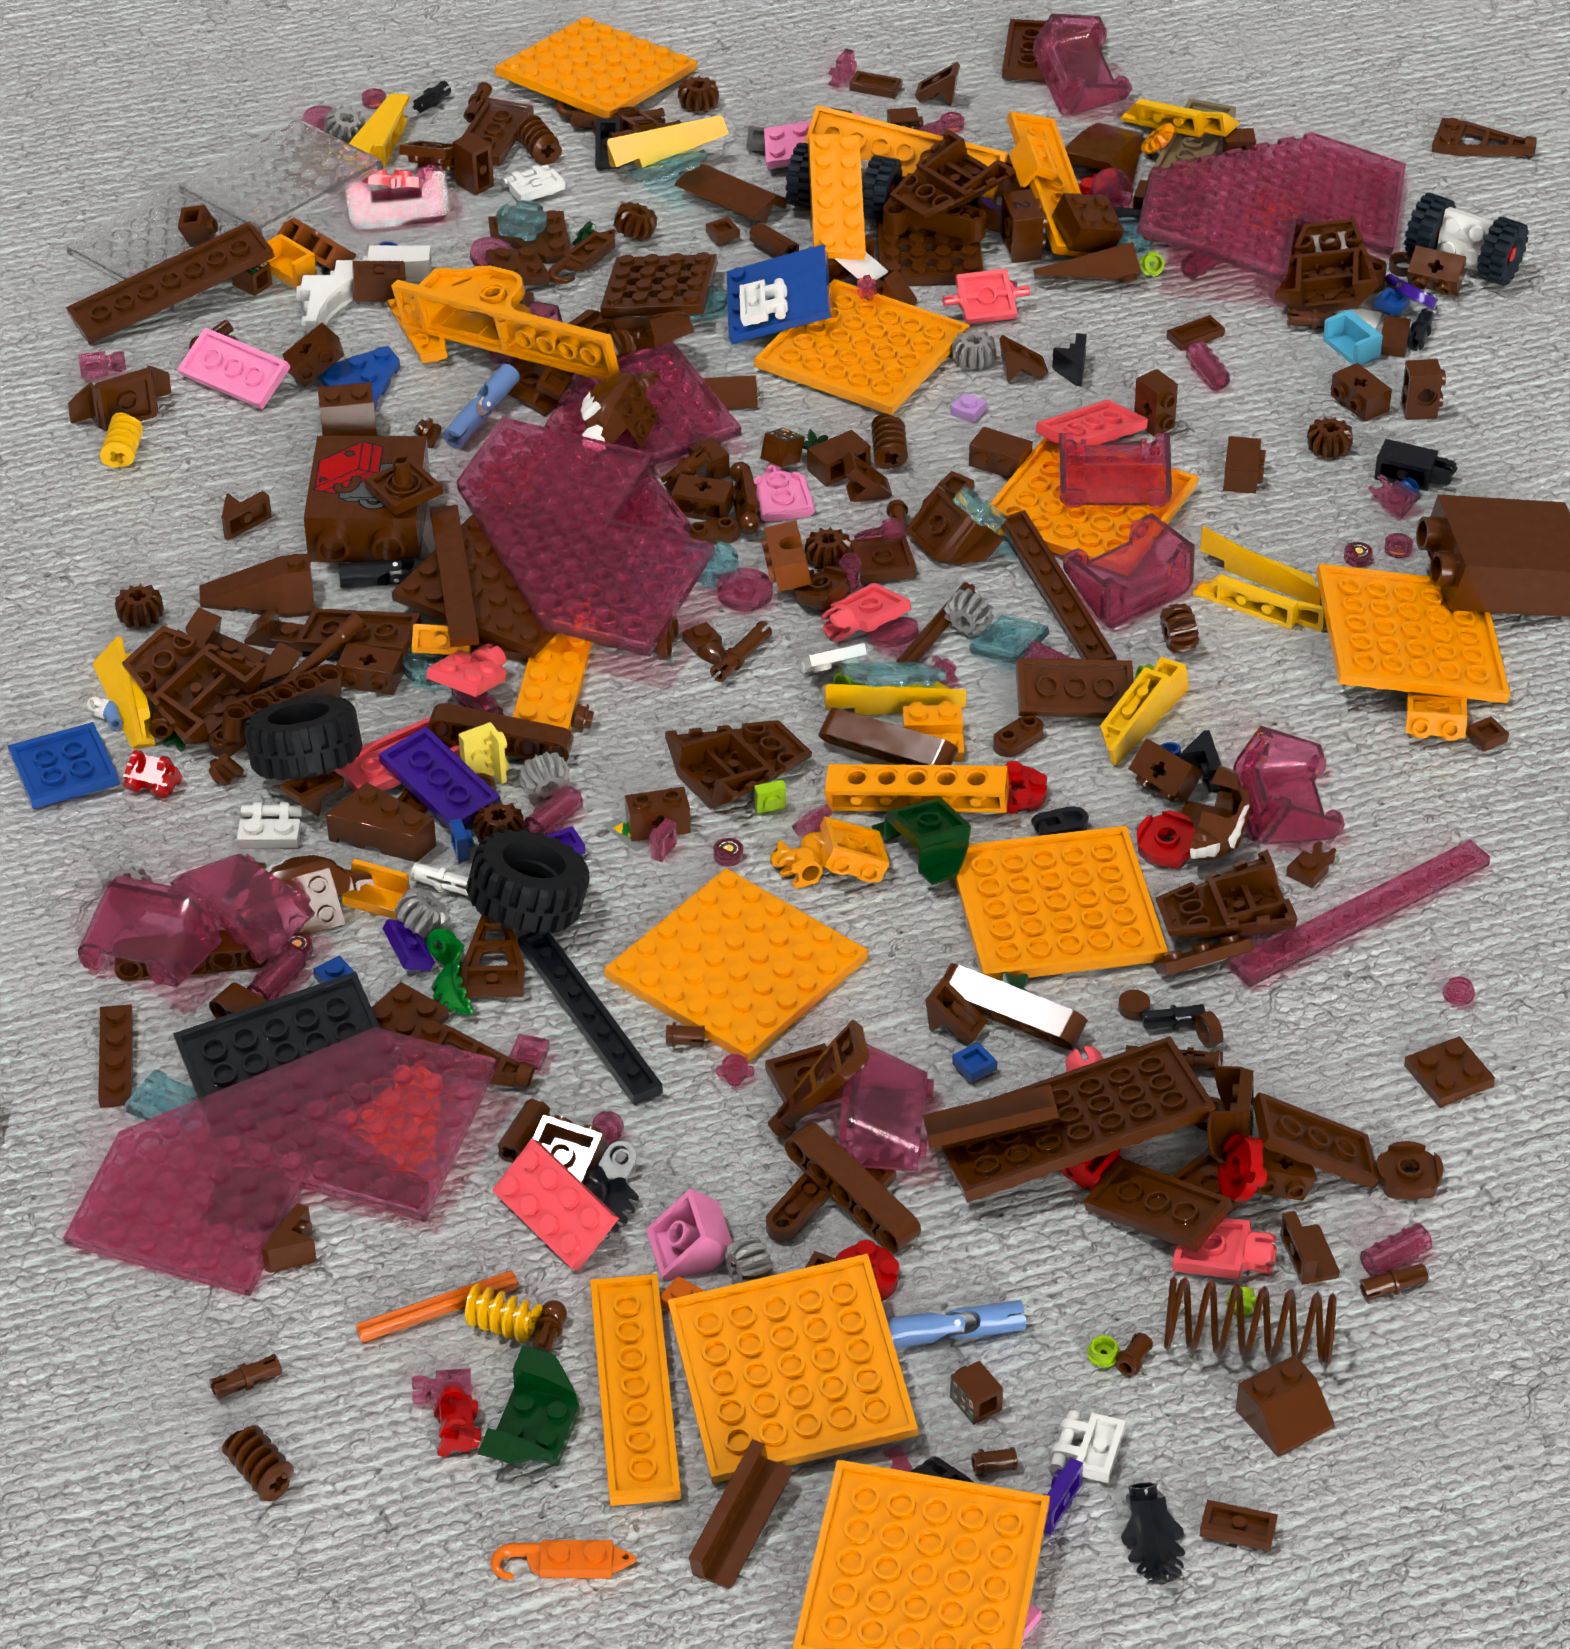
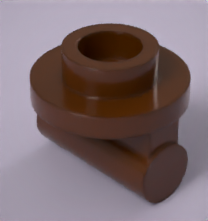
M429 417L426 421L421 419L413 432L416 436H427L428 448H434L442 427L439 424H434L433 419Z
M221 754L218 759L214 758L210 761L211 768L209 773L217 784L222 783L227 786L231 783V779L240 777L244 772L243 767L227 754Z

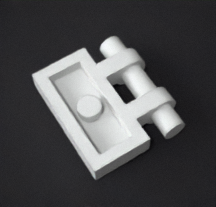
M547 164L531 166L527 171L521 173L518 171L512 172L508 177L502 178L504 188L509 187V191L520 203L530 202L533 199L552 195L565 189L564 179L554 169L550 170Z
M782 278L775 279L774 284L766 285L765 280H760L739 286L740 319L743 327L768 321V314L773 312L777 319L785 318L788 310V302L785 299L787 296V286Z
M865 643L806 656L803 658V662H800L801 672L813 671L815 674L832 669L834 666L840 668L860 663L859 657L867 655Z
M253 802V805H241V816L252 817V819H240L237 834L238 848H298L301 831L300 819L290 818L302 817V805H291L290 802H280V805H264L263 802ZM264 817H279V819H263V818H264Z
M1075 1410L1068 1411L1066 1419L1061 1421L1058 1429L1059 1441L1053 1445L1050 1453V1458L1052 1459L1050 1469L1053 1472H1056L1058 1468L1063 1469L1071 1457L1083 1462L1082 1477L1108 1483L1125 1432L1126 1420L1091 1413L1089 1422L1086 1423L1080 1421L1081 1414ZM1077 1438L1083 1439L1081 1447L1072 1445L1073 1440Z

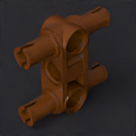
M623 107L617 109V113H614L611 117L621 119V131L609 133V138L681 124L682 122L676 120L665 123L666 118H662L665 116L663 108L642 111L637 107ZM592 120V126L595 125V127H592V131L596 136V120Z

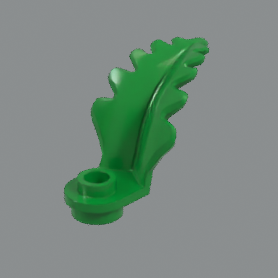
M442 928L435 929L427 936L426 944L429 952L444 965V968L431 986L432 990L437 987L433 994V999L435 1000L442 995L439 1003L442 1005L448 1003L447 1008H449L450 1013L457 1009V1015L463 1013L472 1015L474 1008L471 1006V1000L465 997L467 990L461 987L463 979L459 976L465 945L456 938L452 931Z

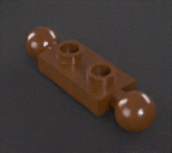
M739 461L730 468V477L735 482L733 487L736 518L739 529L743 533L754 534L760 527V519L757 516L760 502L756 497L757 485L754 483L750 466L745 462Z

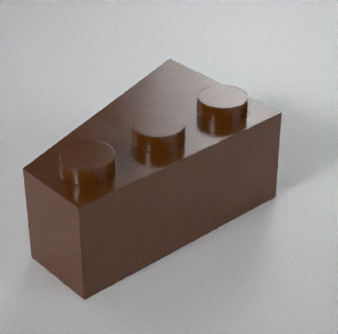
M368 782L326 814L328 838L332 842L338 843L341 839L355 843L356 848L364 849L366 846L381 849V854L413 862L419 861L437 846L433 818Z

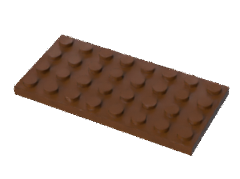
M1169 1036L1002 1094L1007 1095L1051 1084L1060 1122L942 1150L941 1153L966 1201L970 1202L985 1198L987 1195L1007 1188H1014L1024 1182L1045 1177L1064 1168L1077 1166L1087 1160L1108 1155L1127 1146L1139 1144L1147 1139L1171 1133L1187 1125L1200 1123L1208 1119L1209 1111H1216V1108L1177 1045Z

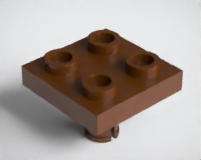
M405 454L394 456L392 458V467L364 479L365 488L395 515L443 494L442 485L417 462Z

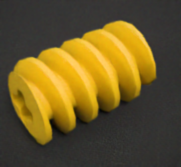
M123 412L115 413L112 416L100 452V459L104 465L117 468L130 466L134 462L143 433V425L138 419Z
M476 1283L471 1288L465 1307V1320L469 1326L476 1327L478 1325L481 1330H491L494 1335H501L503 1333L506 1339L515 1338L521 1344L530 1340L536 1331V1322L541 1318L542 1305L540 1303H537L533 1310L530 1311L531 1302L528 1299H525L520 1307H518V1297L516 1295H512L506 1303V1293L504 1291H500L494 1299V1289L492 1287H487L483 1295L481 1294L482 1285L480 1283Z

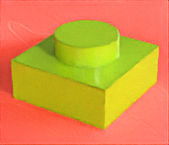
M783 780L754 785L753 805L757 814L786 808V786Z

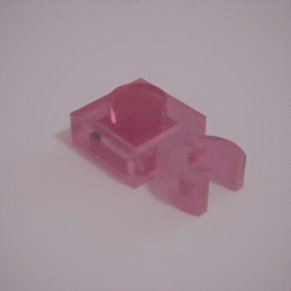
M846 48L836 59V67H832L829 70V75H832L829 86L838 88L841 83H845L851 75H854L857 68L855 50Z
M105 351L79 354L81 378H97L108 375V370L116 372L126 370L123 351H117L110 355H105Z
M1379 475L1377 478L1383 484L1382 487L1375 489L1369 486V491L1375 498L1380 499L1379 502L1384 508L1402 519L1418 501L1419 496L1397 480L1391 486L1385 476Z
M470 1368L436 1371V1379H429L423 1375L411 1377L412 1388L416 1390L423 1389L421 1391H412L413 1404L422 1405L428 1403L431 1399L438 1400L442 1390L450 1386L462 1388L463 1393L470 1395L472 1399Z

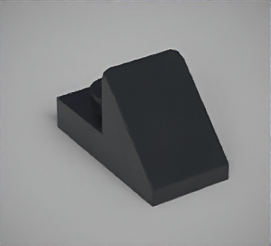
M596 118V169H620V166L610 167L607 140L610 139L609 133L621 131L620 118Z
M1076 333L1075 344L1070 343V348L1056 347L1053 349L1052 368L1075 386L1082 387L1087 334Z
M1204 730L1183 750L1181 758L1204 771L1200 779L1201 781H1206L1209 793L1219 792L1220 785L1211 783L1221 762L1210 730Z

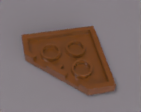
M549 210L540 213L525 212L516 215L500 214L488 217L491 240L497 243L501 241L509 243L511 249H520L522 247L535 248L544 264L558 262L570 250L563 211Z

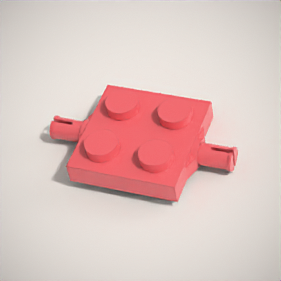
M369 168V173L362 172V182L366 184L398 188L399 186L418 187L419 177L412 176V171L394 170V174H387L386 169Z
M1007 268L957 274L955 277L957 294L942 296V303L944 307L959 305L966 324L1016 319L1015 298L1030 296L1029 285L1014 287L1009 280Z

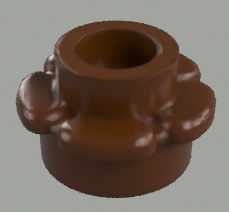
M588 704L586 706L577 705L572 727L580 729V732H583L584 727L590 729L594 711L589 710Z

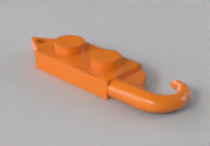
M541 1540V1543L513 1542L504 1544L495 1550L490 1561L491 1570L494 1574L506 1580L514 1578L513 1573L506 1572L501 1567L502 1560L507 1557H527L530 1571L535 1575H539L540 1578H612L613 1573L635 1564L636 1556L615 1546L613 1540Z

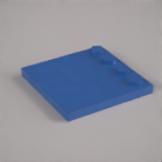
M825 244L726 271L728 334L732 345L831 318L828 252ZM782 278L787 286V296L785 299L788 302V310L785 318L777 319L773 312L768 314V321L743 327L740 319L739 286L760 280H765L766 285L774 284L775 279Z

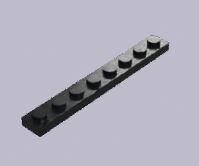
M531 932L518 937L519 948L635 1105L662 1094L663 1085L552 934L547 932L545 935H536V932Z

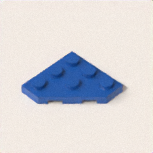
M389 346L379 347L373 351L354 355L351 358L336 362L317 378L324 386L371 382L375 411L378 406L379 397L385 394L391 384V377L394 373L397 374L400 369V360Z

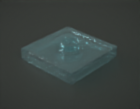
M1001 615L969 645L970 653L1015 664L1017 658H1025L1049 635V629L1047 625Z

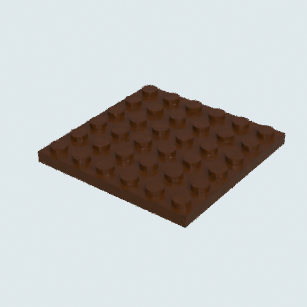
M490 499L483 503L461 525L479 636L533 658L628 562V553ZM434 550L392 591V600L446 622L436 550Z

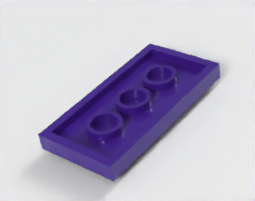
M426 726L379 753V762L449 829V821L461 818L463 825L466 826L475 820V816L479 813V808H487L489 802L494 805L500 803L501 797Z

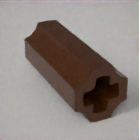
M761 222L753 225L749 232V241L776 257L799 251V244Z
M533 1098L526 1101L497 1145L499 1149L498 1155L504 1161L513 1163L534 1137L542 1116L551 1117V1109L543 1101H537Z

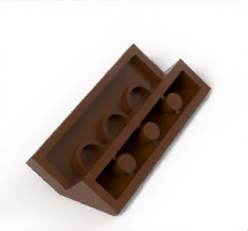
M700 162L693 165L674 185L764 223H767L773 205L786 209L788 204L787 199L783 196Z
M1051 1084L923 1115L931 1153L1060 1122Z

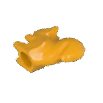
M822 832L808 833L802 838L798 848L790 849L782 840H778L777 847L770 856L772 866L784 868L780 871L782 877L795 874L796 877L792 883L795 889L819 882L822 868L824 867L820 854L824 843Z

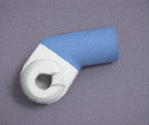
M97 696L91 697L88 700L87 708L92 715L106 719L109 728L112 730H118L122 727L123 721L118 706L113 701L100 699Z

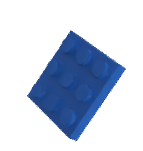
M94 722L8 745L9 755L32 809L119 785L118 775Z

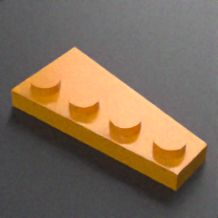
M387 300L391 312L422 364L448 358L446 339L403 328L396 300Z

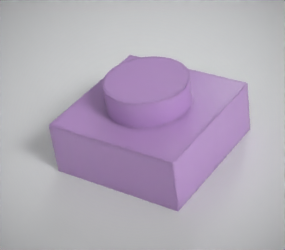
M963 393L950 406V415L974 423L987 410V401L974 395Z

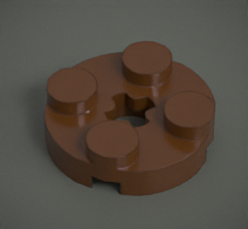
M834 566L823 567L824 572L814 573V569L809 570L812 584L794 588L796 603L817 606L819 610L830 609V604L851 592L847 573L845 570Z
M1401 1141L1388 1146V1151L1383 1154L1381 1152L1377 1158L1378 1182L1384 1188V1194L1392 1199L1432 1198L1436 1195L1437 1188L1442 1182L1443 1163L1441 1158L1435 1152L1433 1156L1430 1152L1425 1151L1426 1146L1417 1142ZM1406 1167H1410L1415 1173H1407L1404 1170Z

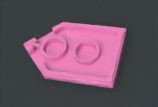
M771 463L766 467L764 474L754 479V483L757 485L756 497L760 502L759 514L766 523L810 517L815 513V507L804 475L795 471L789 473L782 470L780 466Z

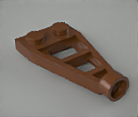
M1442 118L1432 143V152L1455 156L1534 157L1537 137L1526 136L1522 138L1468 121L1458 120L1457 118ZM1465 134H1471L1483 139L1482 143L1477 145L1461 143ZM1490 140H1493V141L1500 142V143H1503V144H1506V145H1488V144H1489Z
M481 915L461 966V977L463 979L461 987L467 990L466 998L524 997V963L513 928L512 930L503 928L502 924H495L489 921L486 915ZM487 931H504L505 940L484 941ZM483 954H505L508 962L507 965L479 966Z
M422 1017L401 1051L398 1060L399 1066L412 1069L419 1063L434 1076L509 1087L518 1086L524 1089L529 1088L535 1071L534 1064L524 1061L518 1062L450 1026ZM445 1045L455 1046L467 1054L462 1063L445 1062L440 1060L438 1056ZM477 1057H481L497 1067L495 1070L474 1068L472 1065Z
M852 1019L828 1045L779 1108L778 1112L768 1121V1126L778 1137L783 1140L789 1138L796 1131L795 1124L848 1081L855 1072L859 1073L864 1069L869 1059V1053L863 1026ZM835 1061L837 1070L824 1081L823 1075Z

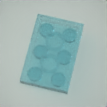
M704 149L681 152L630 172L633 181L643 179V182L646 183L664 178L667 180L680 175V171L685 169L689 171L699 167V162L707 159V155Z
M922 662L842 663V675L852 677V682L865 683V686L881 687L883 682L891 683L893 686H909V682H917V685L934 686L935 681H946V669Z

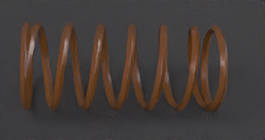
M1175 1276L1170 1278L1164 1348L1166 1351L1171 1348L1184 1292L1186 1346L1191 1354L1198 1347L1210 1297L1213 1352L1217 1356H1220L1225 1349L1237 1301L1238 1346L1240 1355L1244 1359L1249 1357L1252 1351L1263 1304L1265 1353L1270 1362H1273L1278 1356L1289 1311L1292 1356L1296 1355L1301 1362L1304 1360L1316 1313L1319 1363L1324 1368L1330 1366L1336 1318L1337 1297L1334 1293L1330 1294L1328 1299L1324 1338L1322 1296L1318 1291L1313 1294L1298 1354L1296 1296L1292 1288L1286 1292L1273 1349L1271 1346L1269 1291L1266 1286L1259 1289L1245 1347L1243 1290L1239 1283L1235 1284L1232 1288L1219 1341L1217 1291L1213 1280H1210L1205 1286L1192 1339L1189 1281L1186 1277L1180 1280L1176 1291L1177 1279Z

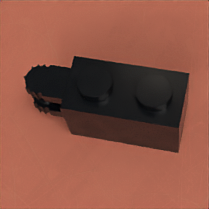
M1385 439L1376 459L1374 479L1399 484L1405 478H1412L1418 482L1419 490L1428 491L1431 483L1442 484L1443 486L1449 485L1454 478L1452 475H1454L1458 467L1454 461L1438 457L1439 451Z

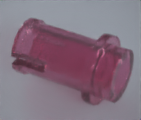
M846 553L840 559L839 566L847 573L851 590L859 587V569L861 568L862 561L857 554Z

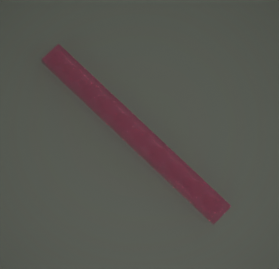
M1470 839L1254 948L1253 951L1246 952L1232 959L1230 969L1245 984L1252 987L1489 866L1490 856Z

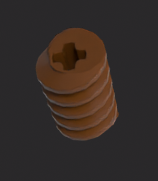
M528 115L518 123L516 137L537 163L549 165L559 158L562 152L559 141L539 116Z
M878 414L871 423L874 463L881 469L900 467L908 459L905 424L898 417L889 414Z
M258 1425L246 1427L241 1431L233 1433L225 1440L222 1446L223 1454L236 1466V1469L251 1484V1487L263 1501L277 1500L286 1492L290 1484L289 1479L294 1472V1466L289 1461H286V1457L279 1452L278 1447L274 1443H271V1439L264 1434L261 1427Z

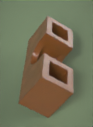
M289 214L277 234L281 233L313 252L317 262L335 271L336 260H354L357 255Z
M794 520L765 527L766 538L761 539L771 583L777 582L779 592L811 585L812 582L797 521Z

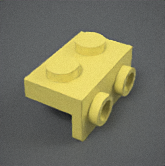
M491 722L459 733L460 759L475 773L494 775L500 784L506 783V771L509 770V764L505 757L507 741L501 731L498 732Z

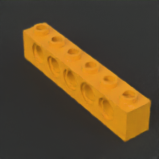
M828 764L825 784L828 811H889L941 797L956 812L1007 813L1009 793L1007 766Z

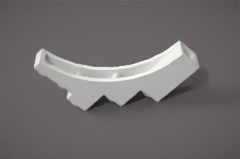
M369 245L368 256H364L363 260H336L335 271H330V275H303L301 286H297V301H302V310L305 313V316H302V331L308 334L320 323L326 325L335 313L353 301L352 261H404L406 282H422L432 272L431 245Z

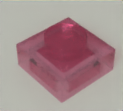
M827 804L811 809L791 826L797 835L806 832H818L821 830L820 824L824 816L830 817L833 812Z
M665 818L658 828L652 830L649 836L651 859L663 862L676 846L677 833L675 821Z
M519 1034L509 1057L518 1062L524 1061L534 1064L535 1070L540 1071L550 1049L549 1039Z

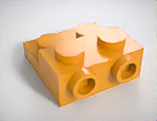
M1407 693L1406 734H1411L1415 738H1427L1429 735L1441 736L1442 739L1448 741L1465 738L1467 726L1466 697Z
M943 701L939 705H924L921 702H913L909 706H903V728L953 743L958 748V753L953 762L964 761L961 705H954L950 701Z
M824 816L820 824L824 839L820 854L824 868L839 875L850 874L869 883L881 882L890 862L880 831Z

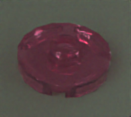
M739 568L738 572L731 574V571L719 578L717 596L725 607L743 612L755 611L765 607L771 601L773 583L769 581V576L764 572L752 568Z

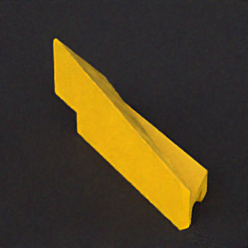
M389 94L340 153L341 159L361 177L362 172L369 173V168H374L375 163L376 166L387 165L407 125L404 109L410 101L409 94Z
M1141 98L1120 117L1121 121L1152 128H1158V126H1162L1165 123H1172L1176 133L1200 137L1204 133L1226 137L1240 124L1238 120L1224 112H1202Z
M718 115L610 138L607 140L610 167H618L634 160L636 168H643L729 133L723 116Z
M1205 526L1202 527L1200 551L1223 560L1224 570L1306 603L1321 606L1320 591L1312 575L1249 551Z
M1222 574L1207 581L1201 580L1193 590V595L1288 629H1292L1296 623L1319 632H1323L1326 628L1323 606L1293 600Z
M119 636L95 659L93 667L108 699L118 706L123 721L122 729L131 748L139 749L156 746L155 738L149 730L151 716L147 696L122 665V662L132 653L125 654L122 636Z
M1160 657L1153 670L1144 668L1100 725L1101 734L1112 765L1117 766L1188 691L1189 681L1185 664Z
M939 682L890 686L825 684L822 686L825 710H830V708H853L854 713L863 716L903 713V706H909L913 702H921L924 705H939L943 701H950L954 705H961L962 708H966V689H951Z

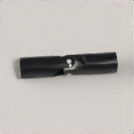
M427 557L339 563L340 587L353 588L400 584ZM405 569L408 570V572L402 573V570Z

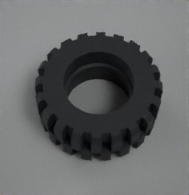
M321 695L298 697V699H288L278 704H271L267 708L260 709L254 715L249 716L243 729L251 768L259 776H264L266 779L298 780L304 777L311 778L319 774L331 773L335 769L346 767L347 763L354 762L356 757L360 755L363 746L355 707L349 700L342 697L336 698L331 695L326 697Z
M512 829L504 830L502 833L496 832L479 843L474 854L466 891L477 911L482 916L486 915L489 921L495 924H502L503 928L509 930L513 928L520 930V933L526 934L529 932H536V935H545L547 932L553 934L562 929L565 930L578 920L587 892L590 872L583 857L579 853H575L573 847L568 844H562L561 840L555 837L549 838L540 832L535 834L521 829L518 832H514Z

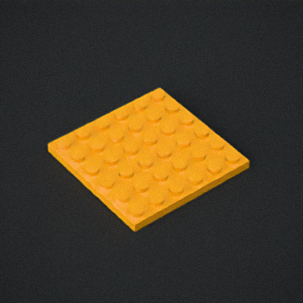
M582 17L578 21L496 65L495 75L598 117L611 118L614 113H617V109L634 107L697 70V61L685 54L673 52L667 47L650 43L649 40L632 36L629 32H622L612 28L610 25L596 22L590 17Z
M834 279L829 284L831 318L781 331L754 358V367L882 413L893 415L952 353L953 339L957 338L958 333L965 334L966 330L970 331V325Z
M1043 437L978 517L977 521L990 527L996 534L1007 537L1000 526L999 518L1025 510L1051 552L1129 577L1198 486L1199 476L1102 445L1084 449L1079 453L1067 451L1066 447L1047 441L1046 437Z
M1318 564L1316 576L1338 684L1449 697H1466L1467 699L1488 702H1508L1510 691L1490 612L1450 610L1442 588L1433 586L1430 576Z
M1127 825L969 844L960 872L954 877L980 972L996 980L1003 981L1004 971L1011 974L1014 978L1021 974H1027L1028 978L1153 963L1154 961L1164 959L1163 954L1168 952Z
M725 868L604 968V977L685 1026H705L706 1039L744 1062L749 1063L868 959V949Z
M868 1254L667 1300L712 1484L731 1479L752 1439L765 1444L768 1459L785 1466H792L919 1436L917 1423Z
M837 1459L792 1649H1021L1048 1515L1050 1496Z

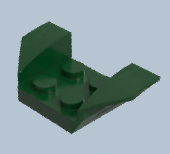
M941 797L889 810L884 818V822L872 825V829L880 831L881 837L885 841L902 835L919 851L918 873L931 885L941 883L959 874L969 847L971 825Z
M522 1345L513 1367L514 1388L497 1429H487L478 1450V1455L508 1464L532 1460L559 1466L580 1413L577 1394L555 1355Z

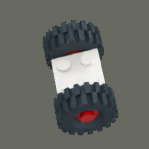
M800 142L796 144L793 150V155L790 157L791 162L787 169L789 171L788 175H786V199L789 205L811 208L808 144ZM877 155L872 156L871 160L861 159L864 218L883 220V206L890 199L892 191L902 181L903 169H901L902 163L900 159Z
M1430 192L1425 193V196L1421 197L1420 202H1417L1416 209L1411 214V221L1408 222L1407 226L1409 227L1405 232L1407 238L1404 241V245H1406L1405 251L1413 254L1417 245L1466 256L1467 268L1477 271L1479 278L1502 286L1508 285L1510 279L1514 278V273L1518 271L1520 262L1522 263V256L1527 248L1525 245L1528 242V226L1503 216L1498 217V220L1491 221L1456 209L1455 202L1451 199Z

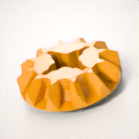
M1172 123L1158 126L1156 130L1146 137V140L1141 145V150L1144 154H1154L1171 141L1175 132V127Z

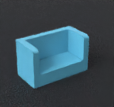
M1351 309L1325 320L1323 341L1351 364L1359 363L1361 365L1381 356L1383 335Z

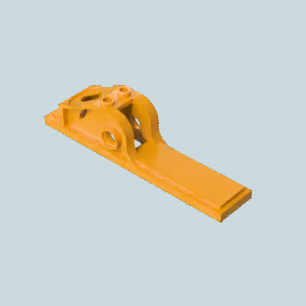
M474 266V268L462 269L435 268L419 285L398 279L391 285L403 328L602 381L620 373L610 334L531 314L529 308L520 303L525 295V289L521 276L516 272L494 266Z

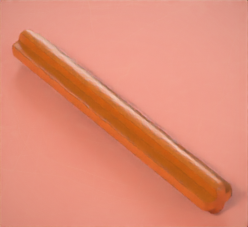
M507 1271L356 1324L357 1335L361 1342H367L465 1308L469 1292L476 1283L482 1285V1295L487 1287H492L494 1289L493 1298L500 1291L505 1293L514 1291L518 1288L517 1278L513 1271Z

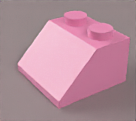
M691 1188L646 1228L661 1278L664 1280L713 1271L725 1260L727 1246L733 1243L719 1201Z

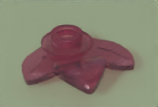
M889 518L882 521V525L859 532L854 536V539L861 540L882 537L883 540L897 539L906 533L904 529L906 527L905 522L898 521V518Z

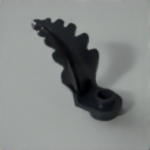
M619 1139L607 1145L596 1165V1170L589 1171L590 1178L597 1183V1185L590 1186L589 1190L619 1218V1222L626 1224L628 1218L622 1211L635 1213V1207L629 1199L639 1200V1195L626 1182L636 1162L637 1153L630 1142ZM619 1152L626 1153V1158L622 1162L615 1160ZM617 1222L610 1231L615 1233L619 1231L620 1228ZM608 1232V1234L604 1237L605 1239H609V1237H610L609 1232Z
M1143 1482L1129 1485V1494L1126 1495V1502L1130 1505L1132 1514L1121 1535L1123 1544L1135 1546L1128 1556L1129 1562L1142 1561L1137 1567L1136 1572L1139 1574L1145 1573L1144 1578L1170 1581L1173 1578H1177L1178 1575L1182 1574L1181 1568H1184V1564L1176 1557L1184 1556L1185 1550L1175 1540L1183 1537V1528L1167 1511L1166 1497L1160 1491H1157L1156 1483Z

